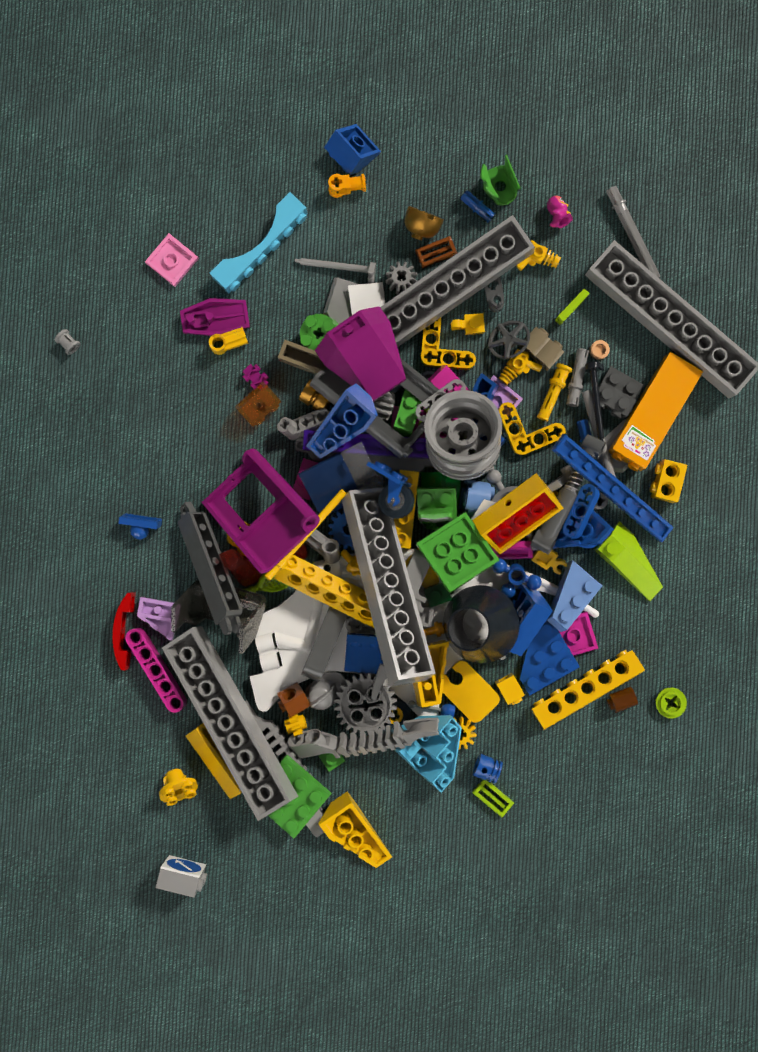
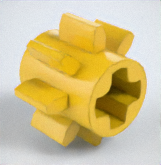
M296 714L291 718L288 715L289 719L284 720L288 734L293 733L294 737L303 734V729L307 728L304 715Z

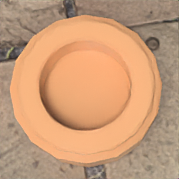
M598 340L591 345L589 352L592 358L602 360L608 356L610 348L607 342Z

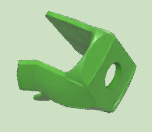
M505 155V165L487 170V166L483 164L480 176L483 180V190L499 206L513 202L520 190V185L508 156ZM499 181L504 182L506 188L503 191H497L495 184Z

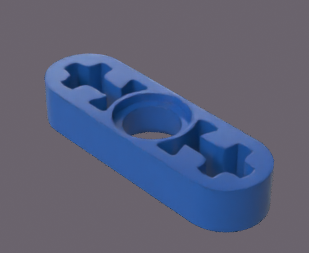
M585 484L581 487L563 526L564 534L571 539H578L583 534L599 499L600 492L592 484ZM587 492H593L592 495H586ZM585 507L584 515L578 516V509ZM571 527H572V528H574V527L576 528L575 532H574V531H572V532L570 531Z

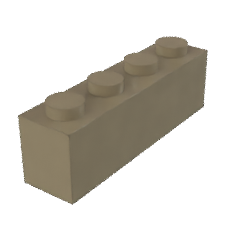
M284 340L278 355L280 362L315 375L319 371L325 370V365L314 350Z

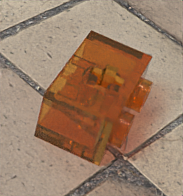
M262 381L235 408L254 427L255 425H260L268 413L276 411L279 403L282 401ZM257 403L261 404L262 407L260 409L257 407Z

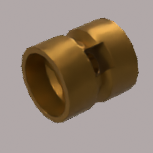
M311 379L304 387L299 400L306 405L312 404L314 410L327 409L331 402L310 386Z

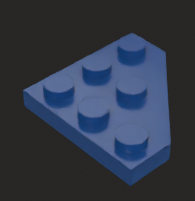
M585 507L578 509V516L584 515ZM593 510L583 534L578 539H571L566 536L562 527L553 549L602 544L614 528ZM575 527L570 529L571 532L576 530Z
M547 620L527 648L520 674V680L529 696L580 667L559 631Z

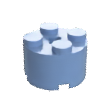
M475 480L464 481V483H467L466 488L462 487L459 499V509H462V514L466 512L471 519L484 499L491 501L494 498L495 487H491L490 483Z

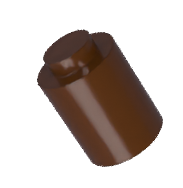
M631 686L609 694V699H606L609 709L614 710L615 713L638 705L637 697Z

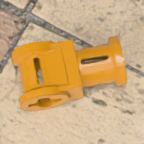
M333 174L328 180V191L334 198L349 195L351 191L362 190L366 192L364 174L357 177H349V174Z

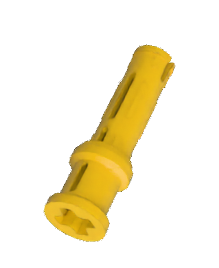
M561 363L556 364L557 369L554 376L549 380L550 388L537 415V418L548 422L559 393L566 386L565 382L568 374L573 370L571 367Z

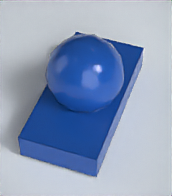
M125 513L119 517V524L131 525V535L133 538L141 540L148 536L149 528L158 529L161 527L162 519Z

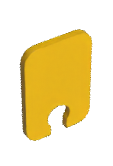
M461 660L454 664L452 668L462 675V682L457 685L452 684L449 677L444 674L443 693L470 721L477 723L498 705L500 697L468 662Z

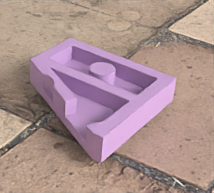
M140 597L137 617L147 622L168 640H173L180 604Z

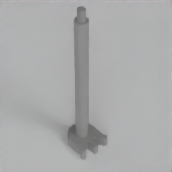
M306 258L295 259V263H300V265L368 273V283H374L376 274V263L370 262L369 266Z

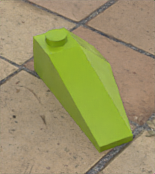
M619 521L613 527L612 533L602 544H599L593 550L645 598L651 601L663 586L634 534Z

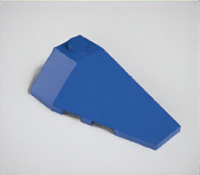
M357 383L347 388L306 447L321 459L366 431L378 416L372 397Z

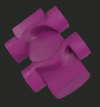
M250 364L242 371L244 373L242 377L246 382L252 381L250 386L254 390L258 388L262 391L269 385L267 381L269 377L264 372L262 374L259 373L261 368L257 364L254 366Z

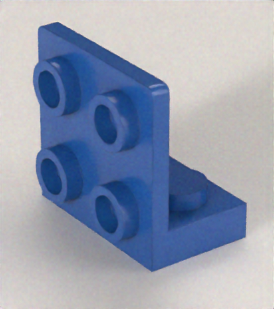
M347 632L344 671L377 674L380 663L383 664V660H381V652L376 635Z

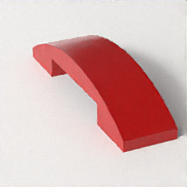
M129 592L125 595L118 607L113 624L114 654L120 669L124 671L130 669L131 649H124L126 614L135 610L136 592Z

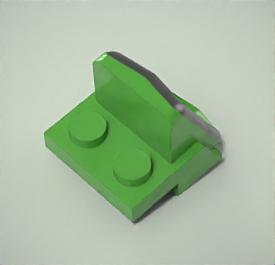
M456 487L417 488L418 520L425 528L438 530L459 516Z

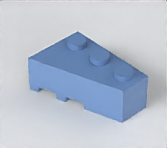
M574 561L567 563V567H565L557 593L551 604L553 612L547 619L560 632L568 630L602 587L598 581Z

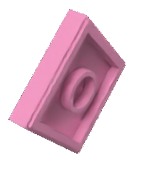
M168 233L145 263L176 287L199 258Z

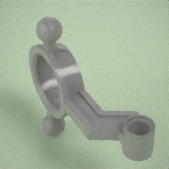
M570 465L560 469L562 475L547 485L552 492L563 486L566 481H569V476L574 471ZM498 470L489 471L486 475L487 482L494 485L498 491L492 499L493 502H498L503 496L518 487L509 486L505 488L501 482V473ZM532 532L526 535L527 541L532 542L535 536Z

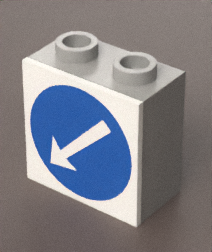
M169 855L160 868L156 888L194 898L197 892H201L202 887L205 885L207 873H204L206 864Z

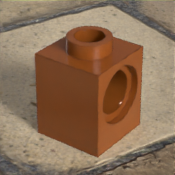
M298 682L277 693L280 699L277 703L281 711H286L290 718L310 707L307 697Z

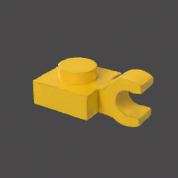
M483 313L465 314L464 320H452L451 330L465 329V335L484 334Z

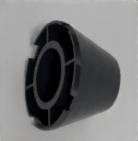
M486 585L471 586L458 592L448 603L443 617L444 634L451 648L462 658L474 663H491L504 657L514 647L520 630L519 616L513 606V602L500 590ZM469 609L478 611L487 621L488 636L484 643L472 641L464 632L463 618Z

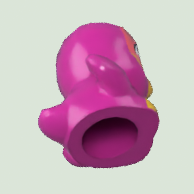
M553 196L547 201V210L553 216L550 223L551 227L563 228L573 220L571 213L568 211V204L564 203L560 196Z

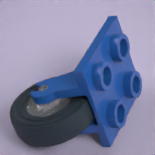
M378 461L375 463L368 462L367 466L388 478V485L382 489L379 495L378 502L381 511L386 516L394 519L407 516L412 511L415 501L414 495L409 488L412 484L407 481L408 477L399 472H391L392 468Z

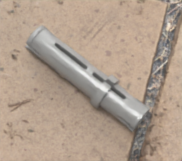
M583 348L576 350L572 378L568 384L569 394L566 405L571 407H578L580 394L584 387L582 384L589 350Z

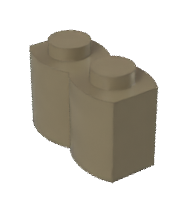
M535 327L530 333V341L524 351L528 352L529 356L536 363L543 365L542 368L548 371L564 353L562 350L563 346L556 340L552 341L545 329Z

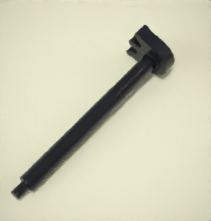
M589 362L585 364V371L588 374L590 373L597 438L603 441L604 431L597 370L603 371L604 365L600 362Z

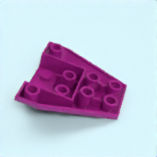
M380 306L359 310L327 332L315 349L325 367L351 386L357 383L372 397L373 402L406 380L391 323Z

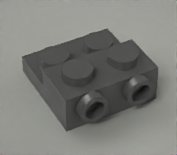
M610 366L598 386L601 409L605 408L611 411L610 414L618 419L626 418L644 385Z

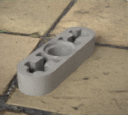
M459 379L452 380L419 404L416 408L418 420L425 422L426 416H420L421 408L428 409L430 401L433 404L437 396L447 394L444 392L445 390H448V393L453 391V385L461 386L460 390H466L465 383Z

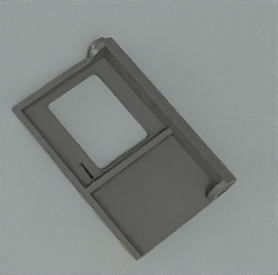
M401 359L406 380L400 384L421 402L439 390ZM327 367L324 371H319L310 383L312 388L333 405L337 403L344 391L351 387L350 384ZM442 395L437 396V397L435 398V401H436L438 398L442 397ZM377 416L366 432L399 459H402L403 457L407 458L412 453L413 449L411 447L424 433L425 428L424 422H421L409 438H404Z

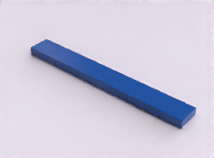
M562 434L551 450L659 542H663L674 528L566 434Z

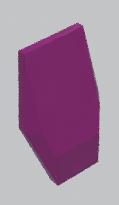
M209 298L180 311L183 334L212 336L241 327L243 329L250 328L246 300Z

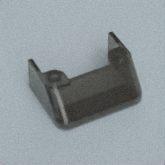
M199 579L171 606V632L175 633L184 622L198 625L206 618L214 621ZM234 587L242 606V614L239 616L241 627L237 637L239 638V653L243 654L256 638L266 607V598L261 594Z

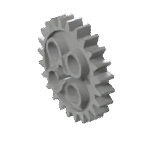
M360 673V678L353 674V681L347 678V686L341 684L340 687L343 691H337L336 693L340 698H335L334 702L339 703V705L335 706L334 710L340 711L336 717H343L340 724L347 723L346 730L352 727L354 728L353 732L356 733L357 730H360V732L367 731L368 735L370 730H374L378 734L379 727L385 730L384 723L391 724L389 717H395L391 710H397V706L392 704L397 702V698H391L395 691H389V684L384 685L385 681L382 683L379 690L380 694L375 701L371 699L368 693L373 688L375 677L371 678L370 673H368L367 677H364V674ZM356 691L360 694V698L353 700L349 694ZM363 700H367V703L377 702L379 700L383 701V703L381 704H369L368 708H365L364 705H360L363 704ZM350 704L359 705L352 708L349 707ZM374 708H379L382 711V715L379 717L373 716L371 711ZM354 711H360L363 714V717L361 719H355L352 713Z

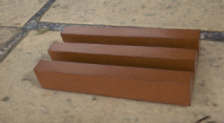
M451 236L416 249L415 253L423 269L453 257L457 254ZM449 243V245L446 247L435 250L423 256L421 255V253L426 252L443 244ZM448 250H452L451 252H448V253H446V254H443V255H441V256H438V257H436V258H433V259H431V260H428V261L424 262V260H426V259H428V258H431V257H433V256H436V255L441 254V253H443V252H446V251H448Z

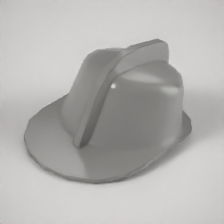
M331 671L324 673L319 682L313 681L305 691L310 707L317 710H325L335 704V698H340L336 694L337 691H343L340 685L344 684L347 686L344 676L338 672Z

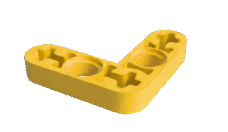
M441 318L434 323V329H438V331L423 329L421 362L425 366L440 368L442 365H447L450 369L470 370L474 367L476 357L472 352L439 349ZM434 334L437 340L435 343L430 344L426 341V336ZM432 353V357H438V353H441L440 363H437L438 359H432L431 362H427V358H424V356ZM444 355H452L454 361L451 364H446L443 361ZM457 355H460L459 359H465L466 356H469V360H472L469 365H465L464 361H459V365H455Z
M503 403L498 408L502 418V426L514 453L518 455L527 454L558 441L561 435L566 432L565 427L561 423H553L526 435L517 410L512 403ZM504 406L512 409V411L509 412L510 418H513L515 416L516 420L509 421L506 424L505 420H508L509 418L507 414H502ZM512 423L519 426L517 434H511L509 431V426ZM554 426L556 429L560 428L559 436L551 435L549 436L551 440L548 441V436L544 430L547 429V433L554 431ZM538 433L544 438L543 442L539 445L534 442V436ZM527 437H529L530 443L533 446V448H531L530 445H527L523 448V452L521 449L517 450V446L519 445L518 442H529L527 440Z

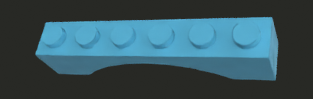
M289 192L276 205L273 225L263 241L244 255L223 259L210 272L211 277L228 294L231 291L237 290L241 284L240 282L244 278L251 276L254 268L258 264L261 265L267 259V255L280 246V241L284 237L288 238L293 233V228L306 220L308 214L306 207Z

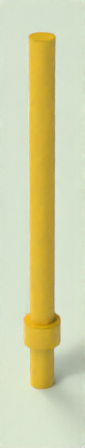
M341 489L318 514L320 521L317 527L345 497L346 492ZM316 528L313 531H311L294 549H292L275 567H273L269 572H267L264 575L265 578L271 581V579L278 573L279 570H283L287 565V561L309 538V536L316 530Z

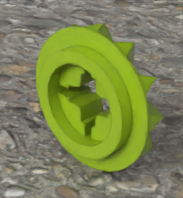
M673 687L664 688L655 699L656 709L666 718L672 719L681 716L687 706V700L683 692ZM665 698H674L673 703L677 707H667L668 703L666 702Z

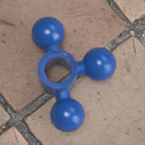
M499 558V562L491 567L497 574L503 572L508 574L509 582L502 585L500 591L507 595L509 599L515 595L514 585L526 582L527 587L531 590H537L541 587V578L537 575L527 576L523 566L515 563L508 567L505 560ZM518 570L522 574L520 577L514 578L511 576L512 572Z

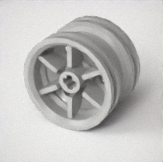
M459 390L443 395L431 405L426 414L424 428L427 454L434 468L441 474L457 480H471L487 473L495 465L501 449L502 418L495 404L478 392ZM472 419H477L478 423H475ZM444 433L447 436L445 438H441L440 434ZM486 436L487 440L482 441L480 439L481 437ZM453 449L456 450L455 454L449 453ZM472 450L475 454L469 455L468 451Z

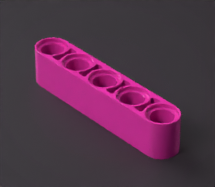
M142 628L129 630L125 637L128 646L166 708L173 713L179 712L187 704L183 691L146 631ZM134 632L140 635L139 642L133 640ZM144 648L150 651L149 658L143 656ZM154 665L160 667L159 675L153 672L152 668ZM164 681L170 684V691L163 689L162 684ZM173 698L180 700V707L173 705Z

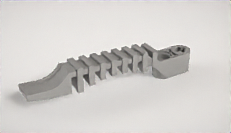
M415 548L407 565V571L420 615V612L423 613L424 610L420 601L425 603L427 598L421 596L418 591L430 565L420 550ZM380 663L371 693V699L375 701L382 683L387 679L384 664Z
M246 700L245 703L261 731H264L267 727L270 729L264 735L266 740L274 735L275 739L269 744L271 749L280 744V747L275 752L276 755L279 756L285 752L286 755H289L307 771L306 765L301 764L302 759L297 758L296 754L289 747L288 741L285 740L286 735L284 733L281 734L279 731V725H275L273 720L259 717L248 700ZM321 807L306 824L317 838L324 833L318 824L325 813Z
M421 718L403 721L407 730H404L400 723L395 721L393 722L394 730L391 725H387L386 733L382 728H378V735H376L374 730L369 731V736L363 731L360 732V738L357 737L355 732L350 733V739L345 732H341L340 736L337 737L318 729L303 731V734L295 737L292 734L288 739V745L299 758L326 753L333 754L335 758H340L341 755L347 758L352 754L359 756V753L366 755L368 752L377 753L378 750L385 752L387 749H391L392 751L396 750V747L404 749L405 746H411L419 738L439 735V719Z

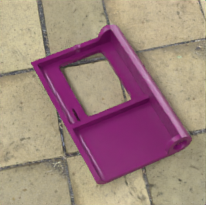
M249 449L242 456L243 464L201 503L260 573H266L275 567L317 527L320 518L258 450ZM253 473L275 497L276 501L250 526H247L225 500V497L244 478Z

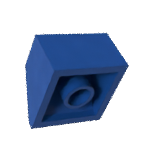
M357 124L335 130L324 147L329 152V155L338 162L342 170L349 175L360 172L381 153L379 148Z

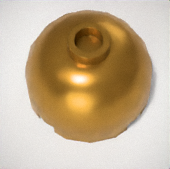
M408 206L405 215V226L412 233L411 237L421 241L423 237H434L439 232L444 221L442 218Z

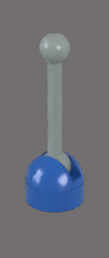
M413 700L408 703L410 708H421ZM445 704L441 708L433 706L423 707V709L438 711L441 715H451L454 717L455 705Z

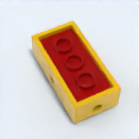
M535 473L472 521L480 535L499 554H502L564 508L554 493Z

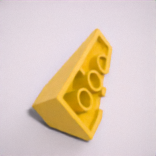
M348 791L330 803L318 822L330 840L343 845V848L348 851L351 850L359 858L375 868L392 858L390 852Z

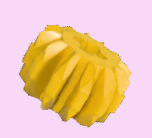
M460 716L457 723L462 727V731L465 734H461L458 750L461 749V745L468 749L467 742L472 745L474 744L470 737L474 738L477 736L476 733L472 732L476 729L475 726H469L471 721L468 719L464 723V718Z

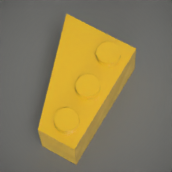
M441 640L427 643L436 674L426 681L413 683L416 703L421 708L441 704L449 641Z

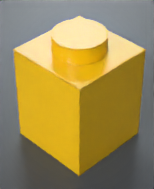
M512 673L495 681L496 686L508 705L510 703L515 705L522 701L521 697L525 696Z

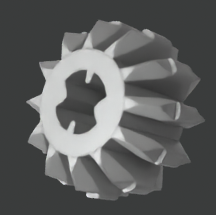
M396 262V268L391 265L389 267L391 272H386V277H388L386 284L390 285V291L396 288L397 295L400 293V290L404 291L417 282L414 279L417 277V272H412L414 270L413 266L407 268V262H404L403 266ZM398 276H405V280L402 281L401 279V281H399Z
M387 392L373 402L378 417L384 422L388 421L394 408L395 394L392 392Z

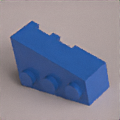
M523 583L519 585L521 591L517 600L512 601L519 616L520 630L518 639L510 652L519 656L523 655L553 612L539 591L531 590Z

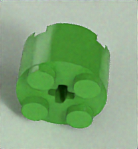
M324 314L307 316L300 328L301 344L315 351L326 333L339 325L338 322Z

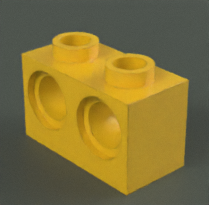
M666 459L657 463L654 474H657L655 482L653 481L650 486L651 498L669 503H677L688 465ZM667 467L673 470L671 477L666 474ZM663 485H665L668 488L667 495H664L661 492V487Z

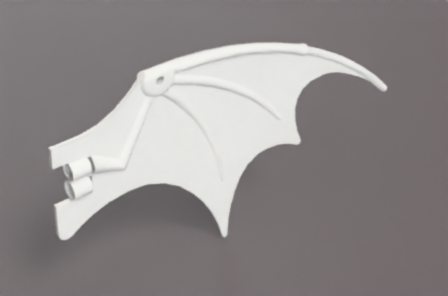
M402 549L404 560H406L414 552L415 549ZM340 556V560L337 563L328 564L331 567L329 573L364 590L361 575L353 576L346 570L348 562L342 556ZM324 560L313 563V565L323 570L324 566L328 564ZM490 567L456 589L452 595L455 596L461 590L476 585H486L500 590L502 585L509 582L508 574L505 572L497 574ZM516 570L512 572L511 576L518 578L522 572ZM525 571V574H526L527 576L533 575V574H531V573ZM541 578L542 584L537 591L555 596L559 586ZM421 585L418 592L426 598L423 591L424 587ZM298 590L280 606L262 614L240 619L242 631L239 633L240 639L255 636L263 673L250 676L256 706L262 712L269 710L279 699L277 693L296 682L299 684L310 679L301 675L330 606ZM427 600L425 603L420 601L422 606L430 607ZM450 601L433 607L432 626H434L436 621L443 624L444 612ZM587 605L584 611L588 612L592 617L597 618L599 616V612L591 606ZM469 609L463 618L464 632L472 641L474 639H481V642L484 643L488 636L487 621L481 613ZM353 619V622L349 621L351 628L359 626L356 619ZM345 622L324 673L331 671L345 672L347 632H349L346 629ZM363 627L358 632L360 634L376 635L374 631ZM436 634L426 636L427 643L441 640L447 641L445 634H441L440 637H437ZM450 645L447 648V662L444 674L457 661L464 659ZM277 652L280 653L282 666H280V660ZM388 679L385 680L384 685L389 684ZM413 683L389 688L391 691L394 690L395 694L406 702L407 705L411 700L416 703ZM418 707L411 708L418 717L439 715L438 711Z

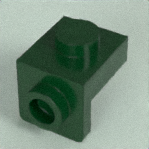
M437 583L423 589L430 608L451 601L453 598L452 594L455 593L453 591L449 594L443 583Z

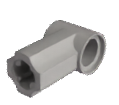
M317 529L305 541L307 545L323 556L326 563L334 564L340 560L339 543L334 539L327 538Z

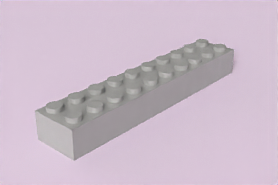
M513 215L380 307L391 323L397 347L534 253V245Z
M615 240L585 274L589 280L679 357L702 370V376L728 399L736 396L758 371L757 361Z
M383 488L349 490L342 499V504L389 687L426 681L436 673L394 519L386 516L379 507V495Z
M202 626L192 627L162 647L258 821L297 798L298 795L204 628Z

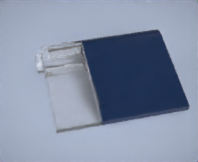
M362 442L298 473L318 513L325 508L341 489L347 494L349 490L383 488L382 484L385 481L380 473L377 474L374 469L366 465L371 460ZM342 500L329 515L343 509Z

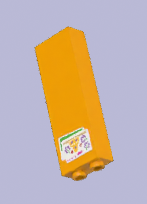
M672 352L664 356L608 450L612 454L611 457L620 462L624 461L630 469L636 472L638 470H645L703 371Z

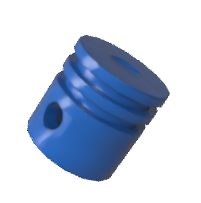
M480 753L475 762L472 775L488 782L492 781L495 784L500 776L503 762H498V760Z

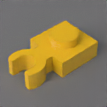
M536 550L533 558H531V561L545 570H548L551 566L558 575L561 574V570L557 568L558 565L567 567L564 559H556L558 553L554 550L549 555Z

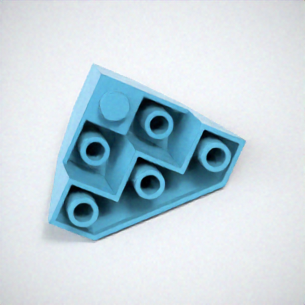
M451 715L419 716L415 719L438 718L439 735L419 738L411 746H405L404 749L396 747L395 751L442 793L455 776L462 727ZM404 724L401 725L404 730H407Z

